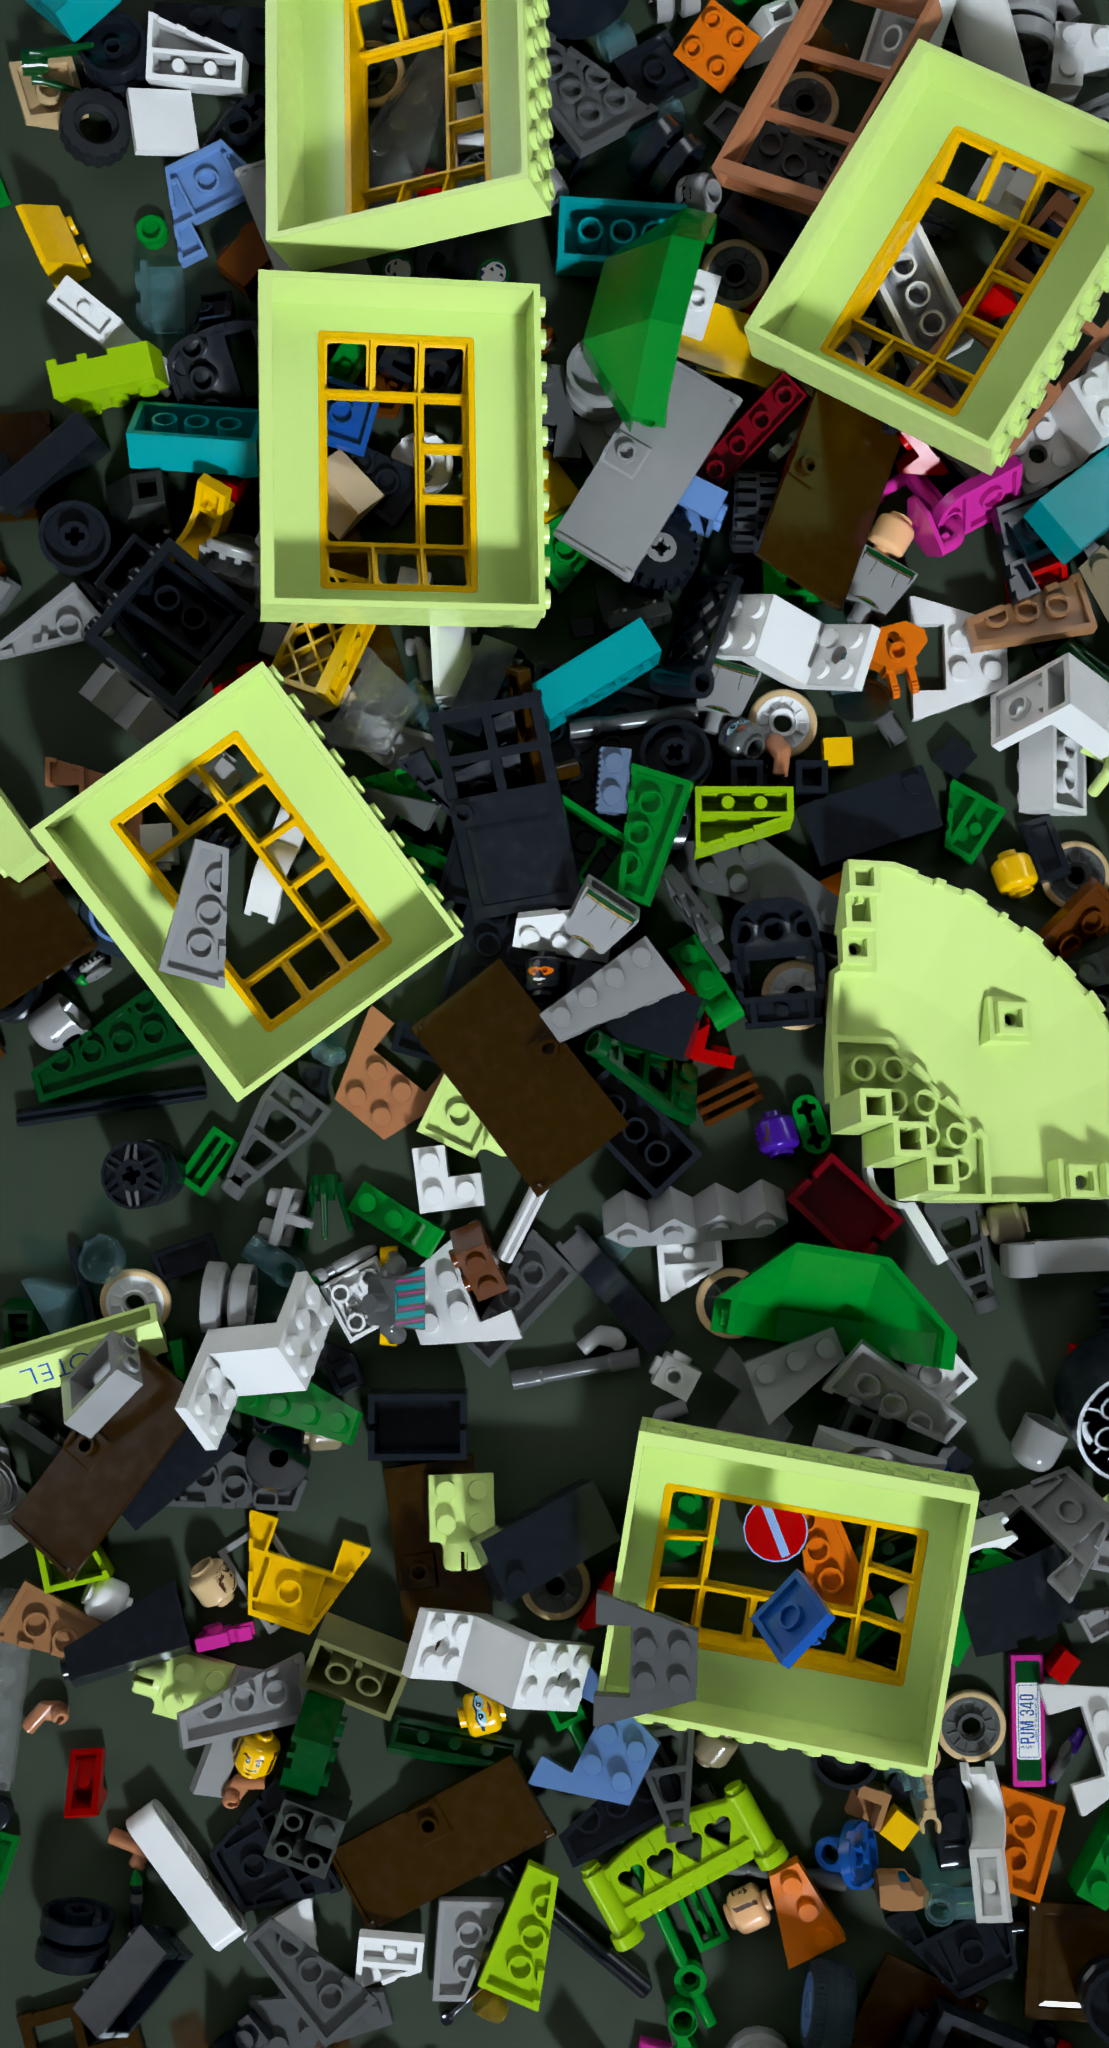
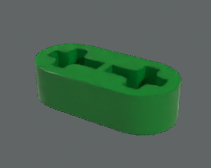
M800 1095L792 1101L790 1107L800 1143L807 1152L821 1154L829 1148L831 1142L821 1105L814 1096ZM802 1100L814 1106V1109L810 1111L812 1120L810 1123L807 1122L804 1114H798L797 1108L802 1106ZM810 1126H814L817 1135H823L824 1140L819 1142L820 1147L817 1149L814 1145H808L807 1139L811 1138Z

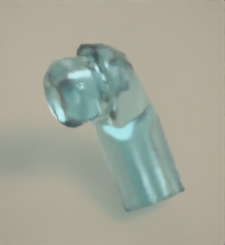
M325 1039L310 1049L312 1056L316 1060L329 1067H336L337 1064H342L346 1059V1053L343 1048H334L326 1044Z

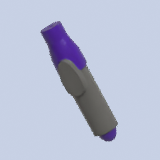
M1077 1726L1074 1733L1060 1747L1056 1760L1046 1774L1048 1784L1058 1783L1071 1760L1078 1753L1087 1734V1731L1080 1726Z

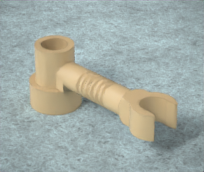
M938 1749L934 1769L938 1767L941 1759ZM924 1774L922 1777H919L922 1809L918 1828L922 1834H925V1822L928 1819H933L935 1830L939 1834L942 1826L936 1815L932 1784L933 1776Z

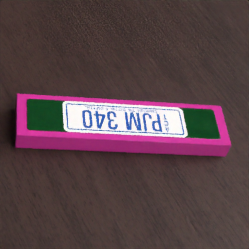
M1008 1652L1011 1784L1013 1787H1046L1045 1713L1037 1684L1044 1683L1043 1654L1041 1652Z

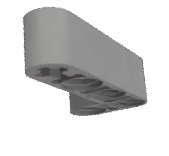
M1109 1236L1029 1239L1021 1242L1001 1243L999 1245L1001 1275L1009 1278L1038 1277V1274L1109 1271Z

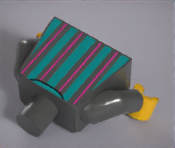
M398 1246L380 1247V1262L383 1267L380 1269V1273L369 1278L368 1294L362 1298L361 1305L363 1310L368 1313V1323L380 1328V1345L397 1347L398 1344L406 1340L407 1333L405 1329L425 1330V1267L407 1266L406 1260L398 1252Z

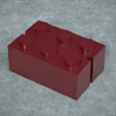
M826 1152L807 1172L811 1176L810 1179L802 1177L785 1195V1201L836 1249L873 1254L879 1246L870 1240L872 1236L884 1242L904 1221L832 1152Z

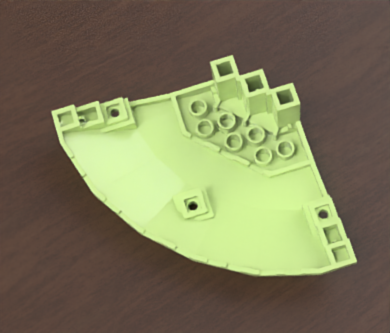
M854 859L845 861L843 863L834 936H837L838 966L830 970L828 974L823 1070L825 1104H830L831 1134L862 1135L863 1168H894L896 1201H921V1203L1053 1202L1064 1198L1109 1199V1020L1102 1013L1106 1009L1093 990L1088 991L1075 978L1077 974L1060 956L1055 957L1042 944L1044 940L1026 926L1021 928L1008 919L1009 915L1006 912L1002 911L999 913L986 904L988 900L968 888L962 890L946 884V880L938 877L935 879L918 874L919 870L897 862ZM849 945L855 947L856 955H852L849 952ZM1005 1015L1010 1018V1025L1005 1023ZM1076 1177L1081 1181L1080 1188L1076 1186Z

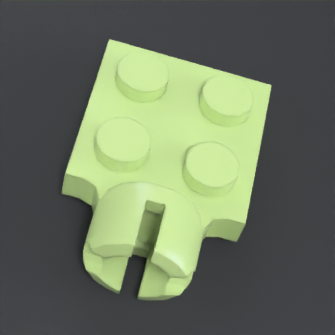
M444 1073L416 1131L474 1159L481 1149L491 1151L499 1156H507Z
M493 1472L428 1475L429 1542L441 1543L443 1548V1565L446 1570L461 1571V1552H464V1568L467 1571L481 1568L469 1540L495 1526Z
M190 1652L135 1670L132 1679L131 1690L136 1694L150 1697L154 1701L152 1713L177 1720L176 1713L226 1689L236 1664L200 1653Z

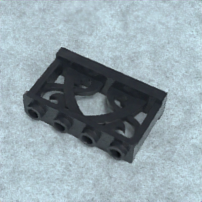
M436 250L429 258L419 277L441 279L438 276L440 272L450 279L480 281L446 260V256ZM384 346L376 362V374L381 377L385 376L409 392H412L414 390V378L392 366V363L394 361L414 366L415 348ZM426 348L424 366H429L428 375L430 379L434 381V373L439 371L444 376V382L441 387L431 389L424 383V391L427 393L457 394L459 388L454 385L459 376H462L463 350L446 348L426 353ZM458 357L451 371L450 366L446 362ZM433 405V407L436 408L437 410H440V409L444 406V405Z

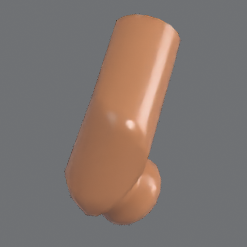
M240 1773L235 1774L222 1791L223 1805L228 1809H234L239 1806L240 1800L248 1790H265L267 1775L257 1779H249Z

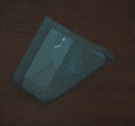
M32 1276L21 1281L51 1334L68 1329L78 1292L77 1286L39 1276Z

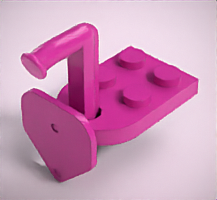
M1014 455L1007 459L1003 467L997 466L991 476L982 472L977 476L969 477L964 483L953 488L944 497L926 475L898 473L888 479L880 504L884 502L886 496L907 486L914 494L907 499V517L912 522L911 527L914 530L913 540L926 556L943 557L961 546L966 534L992 521L991 513L996 507L1020 498L1023 463Z

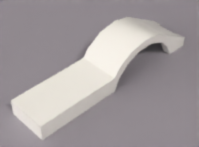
M68 275L64 277L47 300L50 306L102 346L106 352V348L142 341L125 325L120 317ZM162 356V357H163V361H164V365H165V370H166L167 378H168L169 387H170V386H171V381H170V378H169V375H168V371H167V358H165L164 356ZM165 388L159 390V393L168 398L171 391Z
M282 805L273 829L289 818ZM297 826L291 828L266 847V850L286 877L296 856L301 852L305 841V836ZM260 857L251 879L244 914L251 916L253 911L269 917L268 922L275 924L281 908L283 888Z
M862 1150V1177L865 1184L888 1206L900 1209L931 1263L940 1265L948 1260V1256L915 1201L891 1200L880 1191L875 1182L873 1168H863Z
M1004 1512L975 1520L970 1553L983 1548L997 1547L1006 1549L1019 1539L1012 1530L1006 1532L1003 1525L1009 1521V1518ZM904 1584L889 1596L897 1620L904 1622L909 1592L907 1584Z
M985 1761L986 1767H969L968 1762H959L961 1781L968 1793L972 1814V1840L969 1847L976 1923H1011L1013 1918L1005 1855L1006 1813L994 1761Z

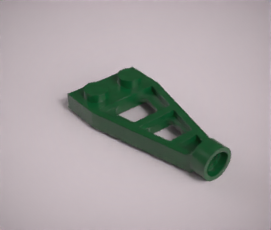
M599 1030L594 1031L590 1035L585 1045V1053L597 1059L600 1065L661 1113L685 1125L696 1121L698 1066L688 1061H680L620 1040L612 1039L609 1035ZM624 1055L637 1059L636 1074L623 1065ZM650 1065L662 1068L665 1071L663 1092L649 1082Z

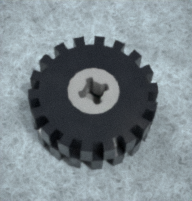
M674 513L673 518L669 517L631 579L633 581L631 588L635 591L642 587L645 589L643 595L649 597L651 591H657V597H664L665 591H668L671 596L677 593L678 587L682 590L687 586L688 581L692 579L699 562L701 545L696 543L698 539L696 530L693 532L689 531L692 524L688 520L683 524L679 522L681 515Z

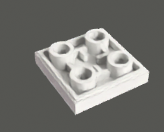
M127 88L126 98L135 155L186 157L199 150L191 90Z
M377 1255L320 1286L350 1344L379 1328V1326L368 1323V1313L363 1310L361 1305L362 1298L368 1294L369 1278L380 1273V1269L383 1267Z

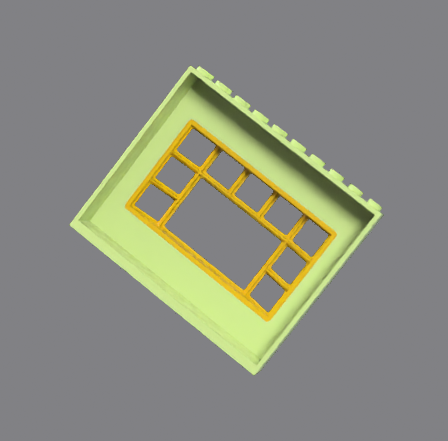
M265 0L266 241L293 271L308 272L552 215L551 200L555 199V189L550 178V169L554 168V158L549 147V139L553 138V127L548 114V108L552 107V96L547 78L551 77V65L547 57V48L551 45L549 31L546 27V18L550 16L547 0H481V20L456 27L453 24L449 0H438L443 30L411 39L409 37L403 1L391 0L399 42L366 50L358 9L360 6L382 0ZM482 35V66L456 73V42ZM444 45L446 170L369 189L368 66ZM483 81V113L457 120V88ZM484 128L485 161L458 167L457 136L461 133ZM485 175V182L456 188L460 181ZM443 185L442 192L411 199L414 192ZM398 196L396 203L367 210L368 205L372 202Z
M919 38L744 326L752 357L991 476L997 466L1003 467L1011 452L1009 446L1015 437L1019 439L1023 435L1029 422L1027 416L1032 408L1037 410L1040 407L1047 392L1044 388L1049 380H1056L1064 365L1062 359L1068 350L1073 351L1082 336L1080 329L1085 321L1091 322L1100 306L1098 300L1102 293H1109V122ZM961 142L986 152L993 157L974 199H970L942 186ZM1004 162H1008L1036 175V181L1017 219H1013L984 205ZM1047 182L1054 183L1080 195V201L1058 239L1028 226L1031 215ZM938 197L1007 229L1010 233L938 352L933 355L861 320L933 199ZM1021 237L1050 249L1049 254L1030 284L1000 270ZM993 282L1023 295L1003 329L973 316ZM966 327L996 340L975 375L946 361L947 356ZM853 331H858L885 345L867 366L835 351ZM896 351L928 366L910 387H906L877 372ZM938 372H942L968 385L954 408H949L920 393Z
M258 269L260 622L536 628L541 618H545L546 609H550L551 591L550 589H545V577L550 575V557L545 556V544H549L550 527L549 524H544V512H548L549 492L544 491L543 482L544 479L548 478L549 463L548 459L543 458V447H547L548 427L542 426V415L547 413L548 400L547 394L542 393V382H546L547 363L546 361H541V350H545L546 329H541V318L545 317L546 299L545 297H540V284ZM329 343L362 344L366 346V381L364 390L333 389L327 387V345ZM378 345L415 348L414 390L412 392L380 391L376 389V348ZM426 348L463 350L462 390L460 394L427 393L424 391ZM327 401L407 403L414 406V544L341 542L328 539ZM425 404L461 407L462 444L426 443L424 441ZM424 456H461L463 494L426 493ZM426 505L461 506L463 508V545L426 543ZM329 553L366 554L369 582H331ZM378 554L414 555L416 557L418 584L380 583ZM426 556L463 557L466 585H430L428 583Z
M263 661L30 829L33 836L236 1102H239L461 939L463 934L460 932V929L464 927L453 910L450 909L446 912L440 903L445 899L436 886L432 883L427 886L420 876L425 872L414 857L407 859L400 850L405 844L394 829L389 833L381 824L385 817L376 804L373 802L369 806L361 796L365 793V789L354 775L350 778L345 775L341 769L345 766V762L333 747L329 751L321 742L325 739V735L316 722L312 720L310 723H307L302 713L306 710L293 692L290 695L285 693L282 688L286 684L285 680L275 666L272 664L267 668ZM232 744H236L258 775L232 795L226 796L204 768V765ZM192 773H196L216 798L218 805L191 825H187L164 797V794ZM266 784L288 813L289 818L259 839L236 810L235 805L257 788ZM156 802L179 832L151 854H148L124 826V823L151 803ZM223 813L228 814L312 927L309 933L246 979L240 977L226 958L225 989L157 970L179 894L157 867L156 862ZM297 826L319 855L320 860L290 881L268 853L266 847L291 828ZM328 868L351 901L324 922H320L300 896L297 889L319 872ZM355 910H359L379 937V941L354 960L348 961L329 935L328 930ZM319 938L339 964L340 970L313 990H309L289 962V959ZM277 967H281L301 995V998L275 1018L270 1019L250 988Z
M642 1417L612 1596L624 1601L627 1599L635 1602L639 1607L654 1612L658 1589H695L690 1624L699 1627L696 1700L633 1717L634 1720L642 1724L664 1723L669 1728L677 1731H685L687 1728L700 1730L703 1735L709 1737L731 1736L736 1741L744 1744H752L754 1741L767 1743L769 1747L776 1750L798 1749L811 1757H820L822 1754L834 1756L838 1761L853 1764L855 1761L865 1762L878 1770H889V1768L901 1769L904 1773L914 1777H922L924 1774L933 1776L980 1494L973 1477L955 1472ZM674 1492H686L711 1497L707 1524L704 1530L668 1529ZM721 1499L866 1525L854 1604L848 1606L824 1601L834 1615L851 1619L847 1647L844 1654L808 1648L788 1669L779 1663L764 1639L752 1636L754 1623L751 1617L756 1613L757 1602H766L774 1592L714 1581L708 1578ZM877 1527L905 1532L917 1537L912 1573L872 1560ZM667 1540L703 1542L697 1577H660L664 1546ZM870 1573H875L909 1586L904 1622L864 1608ZM707 1591L747 1599L741 1634L700 1626L705 1593ZM862 1621L900 1633L901 1640L895 1671L856 1656ZM608 1625L597 1691L630 1693L631 1626Z

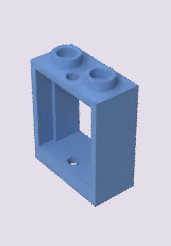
M695 475L670 517L673 518L674 513L681 515L679 522L683 524L688 520L692 524L691 531L696 530L697 534L709 539L713 530L720 531L727 517L726 513L730 507L729 504L725 503L728 491Z

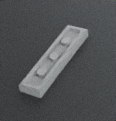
M235 1665L228 1687L264 1669ZM240 1737L205 1745L189 1788L192 1794L222 1798V1791L227 1785L234 1767L233 1752Z

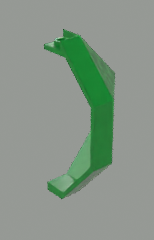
M685 207L607 257L604 261L583 339V358L629 432H631L633 421L649 428L657 426L666 427L669 396L683 326L703 248L706 243L713 244L717 214Z
M796 1242L723 1291L714 1300L710 1331L791 1343L832 1326L843 1352L850 1353L863 1338L891 1360L951 1371L954 1369L958 1337L890 1257Z

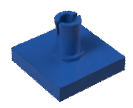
M327 376L328 388L365 389V387ZM327 401V446L364 457L380 402Z
M798 1569L786 1579L751 1617L752 1622L779 1663L788 1669L811 1645L821 1644L817 1638L820 1637L824 1640L827 1634L826 1629L836 1619L806 1575Z

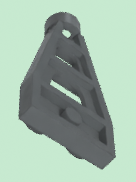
M280 1071L261 1096L230 1169L218 1186L228 1195L239 1201L247 1191V1188L313 1137L332 1113L333 1109L286 1073ZM276 1110L283 1112L296 1124L295 1131L281 1142H274L265 1134V1125L268 1118ZM256 1140L262 1141L272 1149L271 1156L259 1167H253L246 1161V1155ZM233 1177H240L242 1179V1185L238 1183L236 1180H234Z
M915 1201L949 1258L944 1264L971 1301L975 1315L987 1313L1000 1307L993 1289L987 1236L983 1235L980 1218L985 1217L982 1203H921V1201ZM964 1216L969 1221L970 1240L965 1245L953 1247L942 1234L941 1226L944 1222ZM974 1250L977 1253L980 1272L972 1277H966L957 1262V1256ZM979 1292H986L987 1295L979 1298L976 1297Z
M658 1722L645 1724L655 1737L673 1735L679 1741L677 1762L671 1767L662 1768L652 1760L644 1776L665 1825L667 1843L693 1839L689 1818L695 1730L687 1728L685 1731H677L669 1728L667 1724ZM676 1773L681 1778L682 1795L677 1802L669 1803L662 1796L659 1778L662 1775ZM675 1820H680L684 1824V1826L671 1828V1824Z

